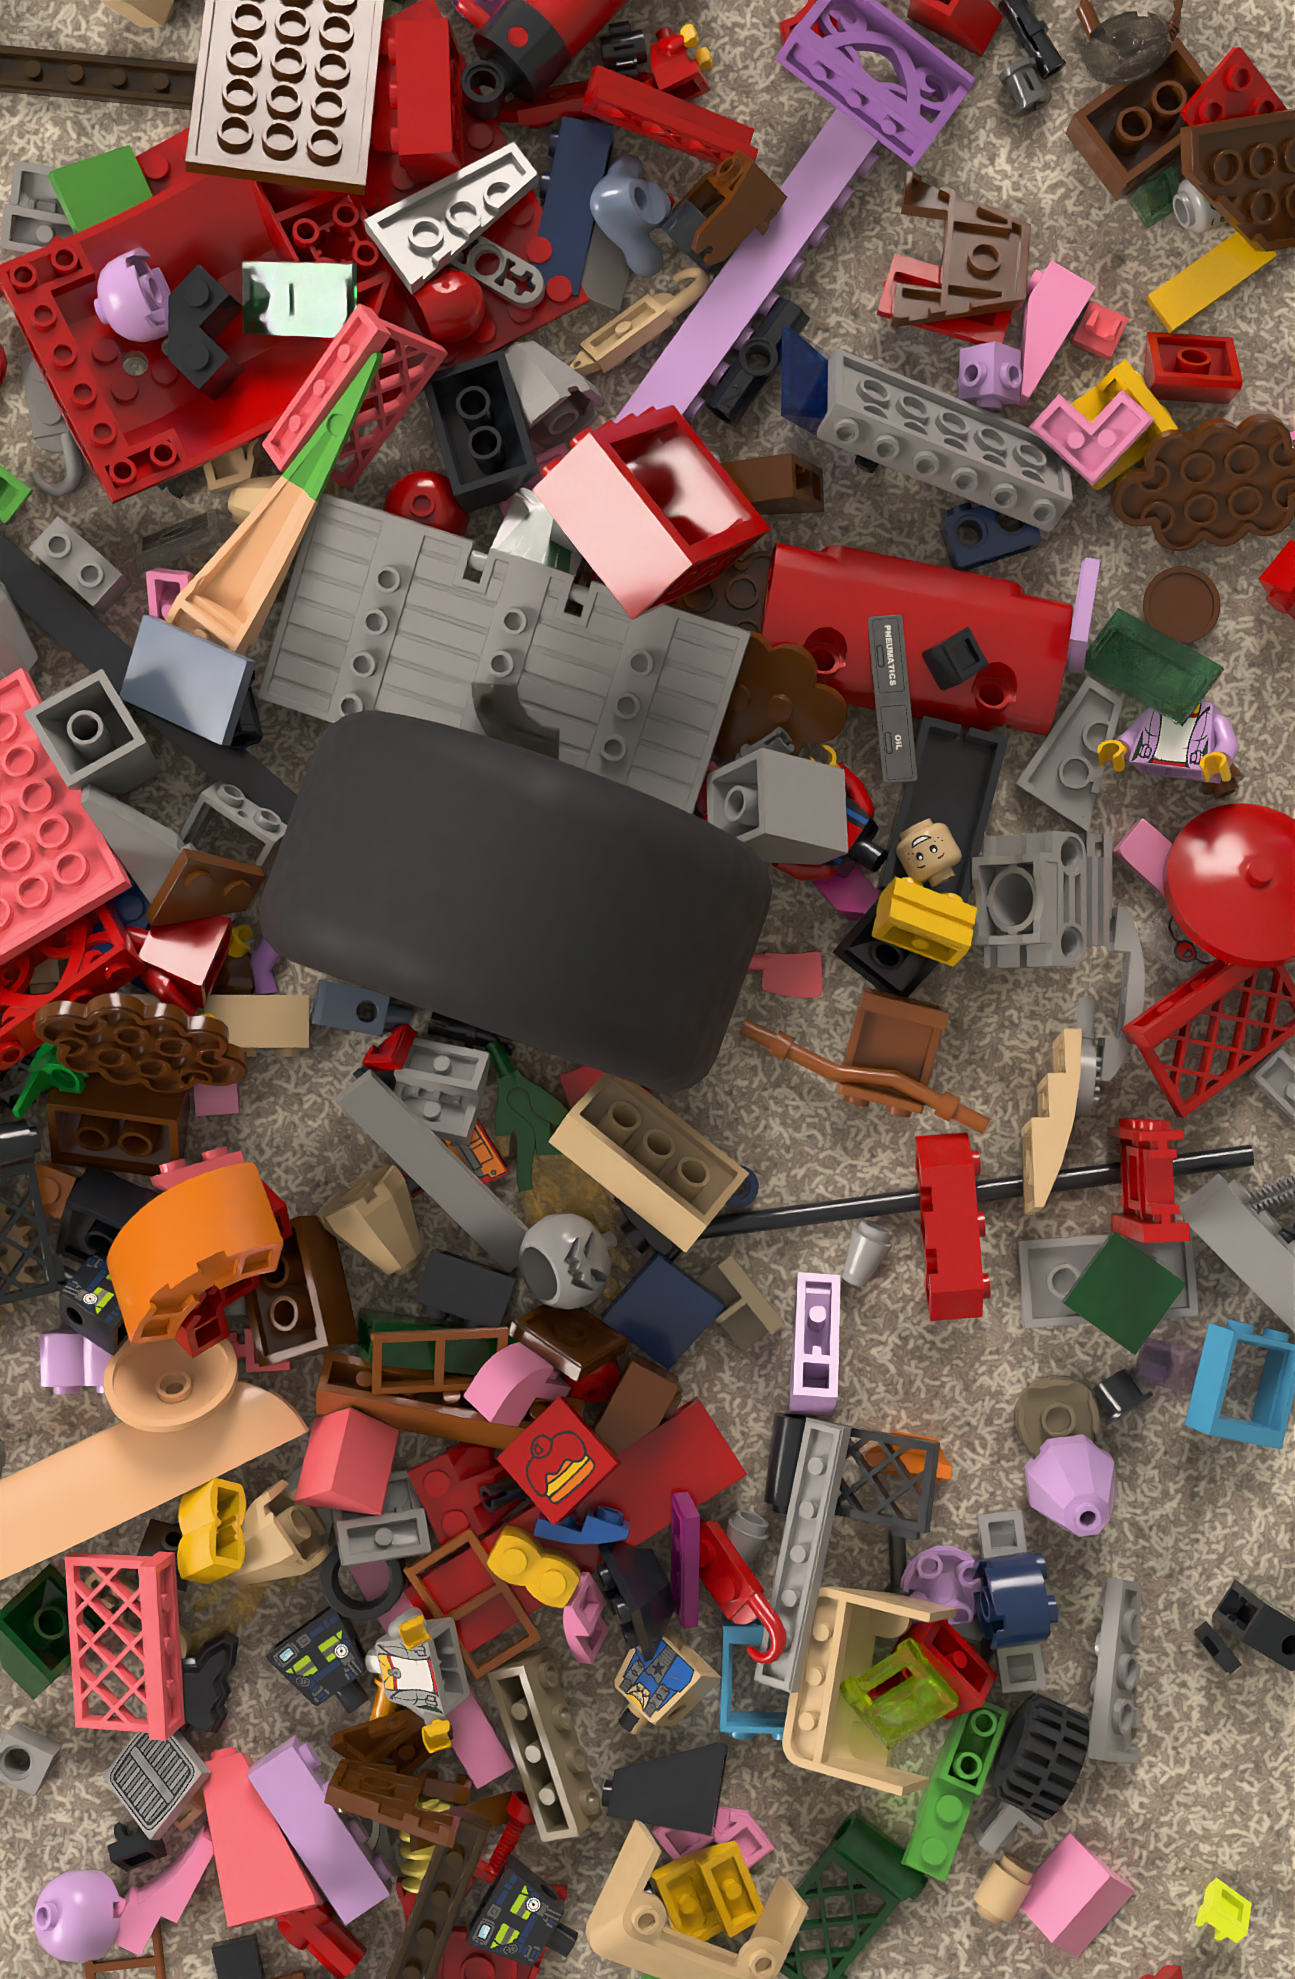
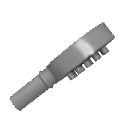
M1087 997L1078 998L1076 1029L1082 1028L1081 1077L1075 1116L1089 1117L1092 1106L1099 1102V1097H1095V1094L1100 1093V1087L1095 1086L1101 1081V1077H1097L1101 1073V1067H1099L1101 1058H1096V1051L1093 1046V1041L1095 1040L1093 1034L1096 1000Z

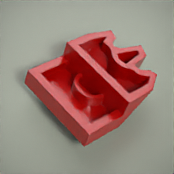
M459 1441L447 1447L445 1452L407 1470V1474L440 1545L445 1544L470 1527L477 1536L485 1533L523 1502L520 1499L492 1513L488 1512L483 1506L482 1501L495 1497L497 1494L491 1497L487 1495L480 1498V1486L510 1476L497 1459L495 1460L494 1453L496 1448Z

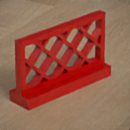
M1216 958L1121 1028L1128 1043L1137 1045L1177 1117L1185 1118L1295 1034V1018L1284 1026L1274 1025L1279 1000L1288 1001L1295 1013V984L1284 965L1270 968L1273 973L1270 992L1255 989L1258 971L1261 968L1237 966ZM1233 989L1243 991L1237 1016L1222 1013L1226 994ZM1253 994L1269 997L1263 1022L1248 1019ZM1200 1014L1210 1016L1205 1041L1189 1038L1192 1021ZM1221 1018L1236 1021L1231 1047L1216 1044ZM1247 1024L1262 1027L1259 1044L1251 1051L1242 1049ZM1168 1038L1177 1040L1172 1066L1162 1064L1154 1050L1155 1047ZM1188 1043L1203 1046L1198 1071L1183 1068ZM1214 1048L1230 1051L1226 1070L1219 1075L1209 1074ZM1181 1073L1197 1076L1194 1093L1185 1101L1182 1100L1178 1093Z

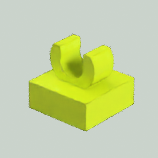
M1215 1878L1205 1889L1203 1904L1197 1912L1196 1925L1201 1927L1205 1922H1208L1215 1927L1214 1938L1217 1941L1228 1937L1237 1944L1248 1934L1252 1903L1221 1880Z

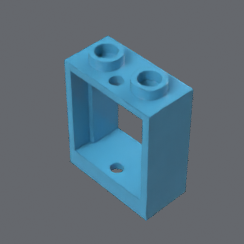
M1228 1319L1227 1327L1209 1323L1185 1426L1211 1436L1282 1450L1295 1395V1343L1289 1342L1290 1333L1264 1327L1263 1333L1257 1334L1253 1333L1254 1325ZM1237 1342L1268 1349L1251 1421L1220 1415Z
M722 1617L720 1671L722 1678L720 1680L719 1703L720 1732H726L728 1737L740 1740L754 1738V1733L772 1734L773 1739L782 1741L787 1713L731 1711L733 1644L761 1645L764 1626L760 1620L747 1624H736L734 1621L728 1620L727 1617Z

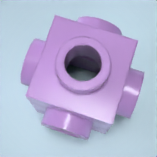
M996 341L961 348L957 380L959 399L992 413L1002 411L1003 405L1020 402V384L1022 381L1020 369L1021 351Z

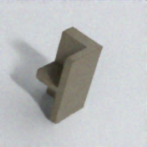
M730 1252L695 1279L724 1301L725 1308L715 1320L723 1327L741 1351H746L767 1333L773 1335L785 1325L783 1319Z

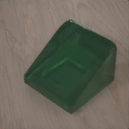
M1169 167L1139 187L1130 201L1131 207L1146 228H1150L1174 212L1173 197L1177 194L1179 187L1178 175L1174 167Z

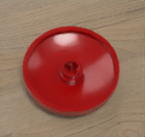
M1245 803L1218 806L1193 818L1181 830L1166 856L1163 868L1165 899L1180 929L1205 952L1237 966L1272 968L1295 961V819L1266 806Z

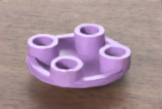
M935 1546L920 1552L908 1563L901 1577L900 1587L908 1593L909 1589L915 1590L909 1597L957 1608L954 1618L945 1619L952 1625L973 1621V1615L976 1614L973 1592L980 1591L981 1578L972 1579V1569L975 1560L969 1553L954 1546Z

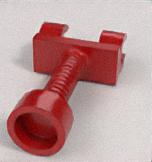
M522 1791L513 1792L506 1806V1811L511 1815L510 1820L489 1862L487 1863L481 1859L478 1860L465 1898L476 1877L490 1884L492 1883L508 1853H513L527 1824L536 1825L526 1793Z

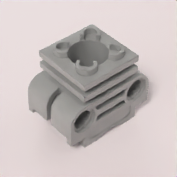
M1051 830L1028 833L1026 835L984 836V856L972 857V882L975 890V907H977L975 925L972 928L974 930L972 945L984 946V968L1009 969L1076 966L1083 960L1086 954V947L1109 946L1108 857H1086L1083 840L1078 834L1073 832Z

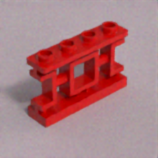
M1118 1118L1119 1127H1107V1136L1120 1138V1144H1116V1153H1120L1122 1196H1118L1119 1205L1123 1206V1213H1110L1111 1231L1142 1243L1190 1241L1189 1223L1175 1219V1214L1180 1213L1179 1204L1174 1203L1173 1158H1177V1149L1172 1148V1140H1184V1130L1172 1129L1171 1121L1145 1118Z

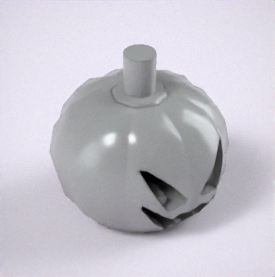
M557 1213L545 1216L525 1233L518 1256L523 1280L537 1300L555 1309L568 1310L585 1307L603 1294L611 1273V1259L607 1251L617 1246V1239L611 1231L601 1234L593 1227L589 1220L579 1215Z

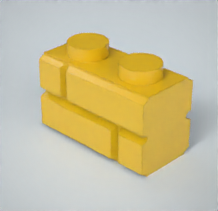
M895 877L879 897L872 936L954 967L971 947L974 931L972 928L975 925L977 907L964 903L963 899L956 894H940L924 888L923 884L914 878L906 877L900 879Z

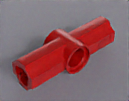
M327 1901L320 1906L275 1917L278 1929L283 1937L299 1950L307 1949L337 1979L347 1977L367 1952V1948L335 1918L336 1913Z

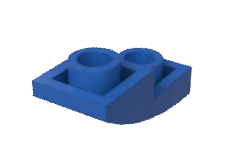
M599 1506L597 1511L590 1508L587 1509L583 1524L576 1523V1516L570 1513L559 1525L554 1526L540 1511L533 1535L564 1543H608L626 1539L629 1533L630 1522L622 1520L624 1516L622 1512L610 1507Z

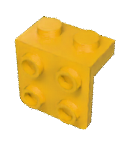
M1126 359L1116 365L1095 387L1071 403L1078 412L1092 423L1119 392L1123 390L1155 420L1094 487L1088 482L1095 490L1102 489L1144 458L1149 442L1156 435L1169 429H1179L1173 422L1167 408L1157 401L1147 388L1141 374L1134 370Z

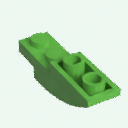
M984 1701L983 1706L955 1717L929 1777V1787L924 1789L912 1820L916 1823L901 1864L946 1882L975 1796H980L1009 1714L1008 1710Z

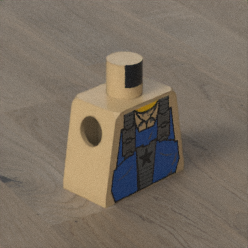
M667 1626L652 1660L644 1662L637 1647L629 1650L614 1680L615 1688L629 1701V1704L619 1716L618 1722L625 1730L634 1735H639L648 1722L655 1726H674L718 1684L722 1677Z

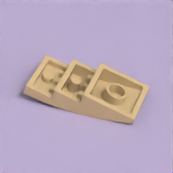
M1082 1028L1063 1029L1053 1041V1073H1047L1036 1086L1038 1117H1032L1021 1128L1024 1216H1033L1045 1206L1064 1159L1074 1123L1081 1077Z

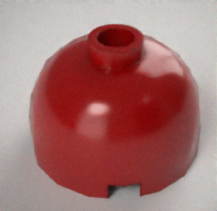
M426 469L408 472L393 483L386 494L383 507L385 512L461 537L467 532L470 515L462 510L453 495L449 478L441 472Z

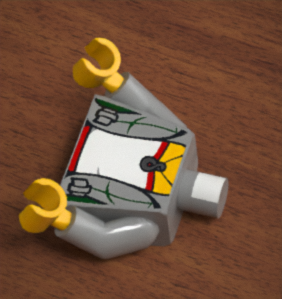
M410 1607L389 1624L388 1633L378 1639L375 1646L368 1650L365 1665L370 1673L381 1674L385 1695L391 1702L408 1707L424 1719L426 1726L422 1728L423 1742L427 1751L433 1753L452 1747L447 1734L450 1730V1722L447 1720L446 1715L471 1695L454 1617L425 1620L419 1608Z

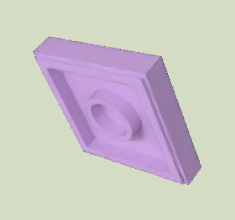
M1085 558L1084 561L1082 560L1066 666L1068 672L1083 674L1100 566L1099 559Z

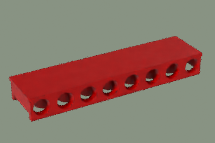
M696 1396L679 1407L671 1419L662 1418L658 1427L618 1454L616 1457L621 1464L571 1514L576 1516V1523L583 1524L588 1508L597 1511L599 1506H606L618 1510L624 1514L622 1520L630 1522L629 1533L626 1539L610 1543L637 1546L671 1524V1497H673V1493L688 1491L695 1507H698L746 1476L747 1473L704 1405ZM531 1502L480 1535L478 1539L489 1554L505 1526L519 1527L533 1535L541 1510L534 1502ZM535 1536L543 1548L556 1549L573 1558L581 1568V1573L590 1572L592 1575L597 1572L596 1565L602 1563L597 1546L599 1544L564 1543ZM469 1543L418 1575L444 1616L495 1584ZM409 1581L403 1591L412 1606L422 1611L425 1620L435 1619ZM508 1583L528 1615L545 1605L532 1596L526 1586ZM500 1593L455 1621L458 1637L467 1651L471 1653L520 1620L503 1594Z

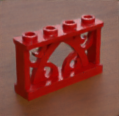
M112 899L0 965V1016L4 1012L1 1019L2 1028H0L1 1071H5L18 1063L23 1057L44 1043V1041L36 1036L34 1030L35 1014L44 1004L54 1001H71L86 1005L96 996L116 992L146 970L143 960L140 959L116 912L117 907ZM101 921L106 931L93 934V926ZM105 943L112 944L114 947L105 954L98 950H92L93 947ZM48 958L56 960L69 958L64 974L55 990L51 993L40 995L22 994L32 979L35 967Z

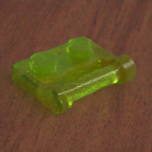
M908 1638L900 1643L895 1653L858 1677L849 1676L840 1682V1692L845 1701L888 1750L955 1709L959 1700V1696L924 1657L921 1647L912 1638ZM907 1667L912 1672L913 1676L876 1700L872 1701L866 1693L904 1668Z

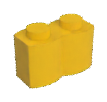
M214 1478L183 1495L178 1513L183 1537L180 1540L177 1551V1565L182 1579L208 1585L240 1570L245 1557L244 1535L240 1526L244 1521L246 1512V1498L241 1484Z
M515 1526L504 1527L487 1560L488 1567L500 1579L510 1584L526 1586L528 1591L538 1601L555 1608H565L580 1582L581 1568L573 1558L562 1551L543 1548L535 1536Z

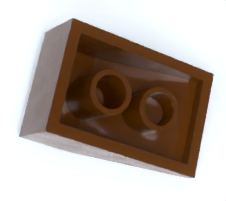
M635 1352L631 1353L620 1374L621 1380H619L614 1393L607 1398L591 1428L615 1456L658 1427L663 1416L671 1419L683 1397L681 1395L682 1390L679 1389V1378L677 1375Z

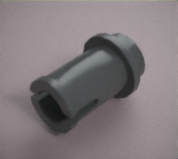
M778 727L753 745L745 744L741 746L740 753L736 754V760L760 748L790 754L794 751V745L790 744L792 739L782 727Z

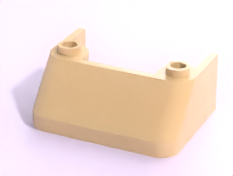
M834 1586L821 1587L819 1589L799 1692L790 1693L782 1740L783 1751L787 1759L792 1764L801 1768L899 1796L929 1787V1777L889 1766L892 1747L888 1735L880 1727L864 1723L863 1717L876 1636L890 1639L900 1637L909 1630L913 1619L934 1622L954 1618L957 1608L896 1593Z
M635 1820L586 1925V1938L593 1951L603 1958L660 1979L775 1978L809 1909L788 1879L779 1875L750 1939L741 1947L738 1954L664 1927L666 1909L656 1895L644 1891L662 1850L644 1823Z

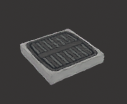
M176 1731L166 1741L149 1740V1733L136 1732L104 1773L103 1778L149 1840H160L210 1776L211 1771L180 1731Z

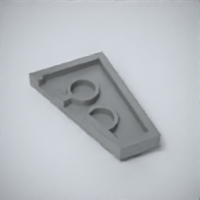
M1087 676L1014 783V786L1082 832H1088L1092 819V810L1096 796L1099 793L1102 782L1101 777L1105 763L1102 767L1099 766L1097 748L1102 742L1113 740L1124 700Z

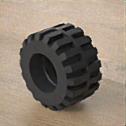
M1033 1693L1015 1712L1000 1743L992 1772L993 1796L1046 1821L1053 1817L1068 1799L1083 1767L1089 1744L1088 1717L1046 1696Z

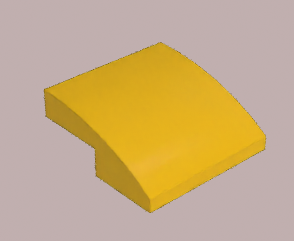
M735 1841L717 1844L687 1854L652 1871L650 1876L658 1897L666 1909V1916L672 1930L702 1941L710 1939L721 1931H724L729 1938L735 1936L757 1923L764 1909L739 1845Z

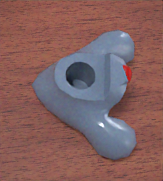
M622 154L612 158L607 168V175L594 188L590 198V210L597 225L605 235L622 249L627 264L633 272L643 278H648L656 275L663 266L662 252L650 239L649 232L660 228L668 219L670 210L674 205V198L668 195L658 183L642 180L644 168L638 157L631 154Z

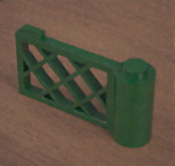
M853 1811L848 1815L835 1832L831 1843L794 1888L803 1900L819 1898L821 1919L803 1920L798 1931L823 1928L825 1948L800 1951L797 1933L793 1941L795 1952L787 1954L779 1971L788 1979H808L803 1975L801 1961L826 1958L828 1973L823 1979H848L843 1974L844 1971L897 1905L909 1897L912 1900L916 1899L928 1882V1877L924 1873L901 1864L906 1849L857 1811ZM833 1861L847 1872L848 1885L823 1888L821 1873ZM852 1877L859 1881L861 1884L853 1885ZM816 1881V1882H817V1888H816V1889H809V1888L813 1885V1883ZM873 1892L884 1901L876 1913L857 1915L855 1894ZM850 1895L852 1915L826 1917L825 1897ZM859 1924H866L861 1932H859ZM854 1925L855 1939L849 1946L830 1947L828 1928ZM840 1957L833 1965L832 1958ZM788 1962H796L797 1969Z

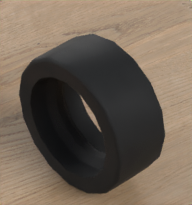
M336 1544L324 1561L320 1575L322 1593L330 1607L343 1617L357 1621L376 1619L389 1612L403 1592L407 1578L403 1571L406 1567L405 1559L386 1560L385 1562L390 1574L387 1589L380 1597L372 1601L361 1602L345 1594L339 1584L338 1572L341 1560Z

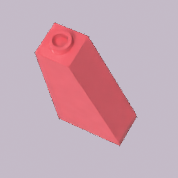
M236 1747L211 1752V1760L204 1762L211 1771V1774L203 1783L202 1788L227 1927L238 1928L323 1905L322 1895L307 1866L247 1777L251 1764L254 1763L251 1756L242 1752L237 1753Z

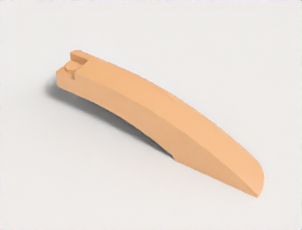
M237 1379L235 1389L225 1405L214 1415L197 1425L173 1432H150L137 1429L121 1421L0 1479V1580L196 1488L308 1432L309 1429L295 1408L281 1395L273 1390L267 1391L259 1386L248 1383L249 1380Z

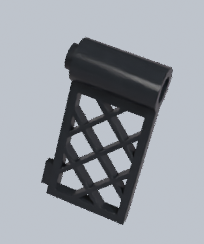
M25 1119L0 1124V1189L9 1177L26 1174L28 1191L18 1205L0 1195V1201L14 1209V1212L0 1231V1244L4 1241L23 1253L9 1274L0 1270V1277L5 1279L0 1286V1305L58 1292V1282L66 1280L61 1254L52 1255L34 1164V1153L41 1152L38 1130L36 1126L28 1127ZM30 1200H31L33 1215L30 1214L29 1212H27L26 1210H24V1209L26 1208V1206L28 1205V1203L30 1202ZM21 1214L35 1222L37 1231L27 1248L7 1237V1234ZM38 1244L42 1258L33 1253ZM30 1257L43 1265L46 1283L27 1287L15 1278ZM11 1284L20 1288L17 1290L6 1292Z
M784 1412L774 1413L764 1501L772 1504L771 1511L780 1514H787L806 1417H815ZM839 1424L852 1428L850 1437L860 1438L856 1443L851 1438L849 1439L846 1459L852 1456L865 1476L850 1488L842 1477L839 1489L842 1494L837 1499L834 1515L892 1526L893 1536L912 1540H919L920 1532H930L940 1442ZM870 1440L878 1442L888 1456L886 1460L873 1470L859 1451ZM890 1444L902 1447L895 1452ZM911 1448L926 1451L924 1470L914 1478L900 1459ZM893 1464L906 1484L890 1496L877 1475ZM920 1481H922V1489L918 1485ZM868 1482H870L883 1501L872 1511L865 1510L854 1495L856 1491ZM909 1490L912 1491L920 1503L918 1520L905 1518L895 1504V1501ZM847 1500L850 1506L841 1505V1503ZM887 1508L892 1515L881 1512Z

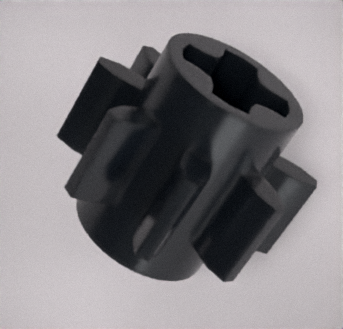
M629 20L608 24L610 35L599 37L603 66L610 70L615 69L617 73L627 77L638 76L637 65L647 63V52L642 29L631 31Z

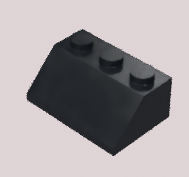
M504 350L433 373L423 388L455 499L466 513L506 501L539 473V469Z
M89 1164L66 1199L55 1253H60L61 1256L82 1265L91 1254L101 1253L108 1255L115 1238L125 1224L159 1194L152 1189L143 1188L118 1177L110 1171H104Z

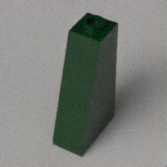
M360 1308L357 1325L360 1343L354 1345V1351L368 1364H372V1332L460 1329L465 1327H463L464 1323ZM508 1335V1346L518 1343L516 1339ZM498 1338L445 1340L444 1372L477 1375L482 1366L497 1353ZM435 1341L382 1343V1365L434 1371Z

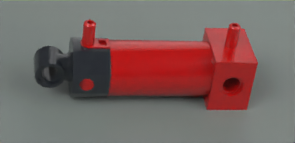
M459 0L457 10L479 29L474 34L472 42L475 51L481 59L468 65L462 73V102L466 112L477 120L486 121L494 119L503 110L505 97L510 92L527 103H534L570 66L578 53L630 0H505L491 16L474 0ZM482 85L489 86L494 90L486 96L477 95L473 92L475 88Z

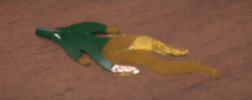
M500 1038L484 1045L486 1051L490 1052V1060L499 1076L496 1078L498 1101L495 1113V1137L498 1150L502 1157L509 1156L510 1136L513 1130H515L518 1139L516 1177L518 1190L526 1208L537 1221L547 1216L537 1200L536 1194L539 1191L552 1205L556 1214L572 1213L585 1219L589 1217L596 1223L601 1234L611 1231L616 1237L611 1207L601 1186L593 1177L548 1142L552 1137L550 1125H555L558 1128L569 1113L568 1109L551 1092L529 1080L518 1068L514 1069ZM618 1243L616 1247L607 1251L611 1261L623 1271L628 1272L631 1269L629 1262L620 1253ZM610 1274L603 1295L612 1302L623 1289Z

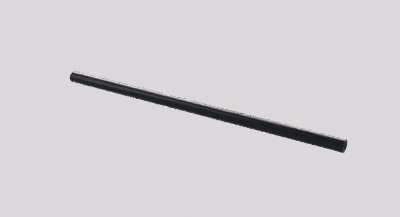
M1242 1145L1177 1154V1158H1173V1177L1254 1166L1251 1145ZM1120 1162L1059 1170L1050 1193L1121 1184ZM1022 1175L975 1181L977 1203L1023 1197ZM919 1189L717 1215L697 1240L919 1211L920 1193Z

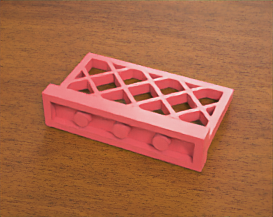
M359 303L268 434L262 446L279 471L285 472L331 412L371 354L380 352L389 338L395 339L396 349L383 353V359L378 369L398 362L399 373L380 380L377 370L364 399L373 397L375 408L357 415L349 433L351 442L344 444L338 460L353 455L354 459L344 473L333 469L329 480L335 481L339 486L351 490L446 357L447 351L440 344L378 318L371 308ZM422 352L428 354L420 365L408 369L407 358ZM401 386L402 391L393 401L383 404L382 393ZM377 421L378 425L371 434L359 438L357 428Z
M70 1552L65 1556L75 1727L149 1733V1740L166 1741L185 1724L175 1552H157L152 1557ZM80 1566H90L103 1579L93 1592L81 1580ZM123 1568L138 1569L139 1588L134 1594L116 1577ZM107 1585L125 1602L115 1614L97 1597ZM88 1605L106 1623L96 1634L83 1622V1610ZM128 1608L141 1619L142 1631L137 1637L119 1620V1617ZM109 1628L127 1645L118 1657L100 1640ZM90 1648L108 1665L99 1677L86 1665L85 1654ZM131 1650L144 1663V1675L139 1680L121 1662ZM112 1670L130 1688L120 1700L102 1682ZM93 1690L111 1708L106 1715L89 1714L88 1696ZM134 1693L146 1705L147 1719L136 1718L124 1705Z

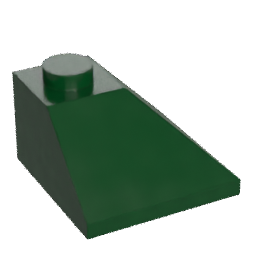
M51 1563L0 1609V1661L2 1667L32 1700L36 1699L71 1665L66 1579ZM89 1605L83 1610V1622L96 1634L106 1623Z

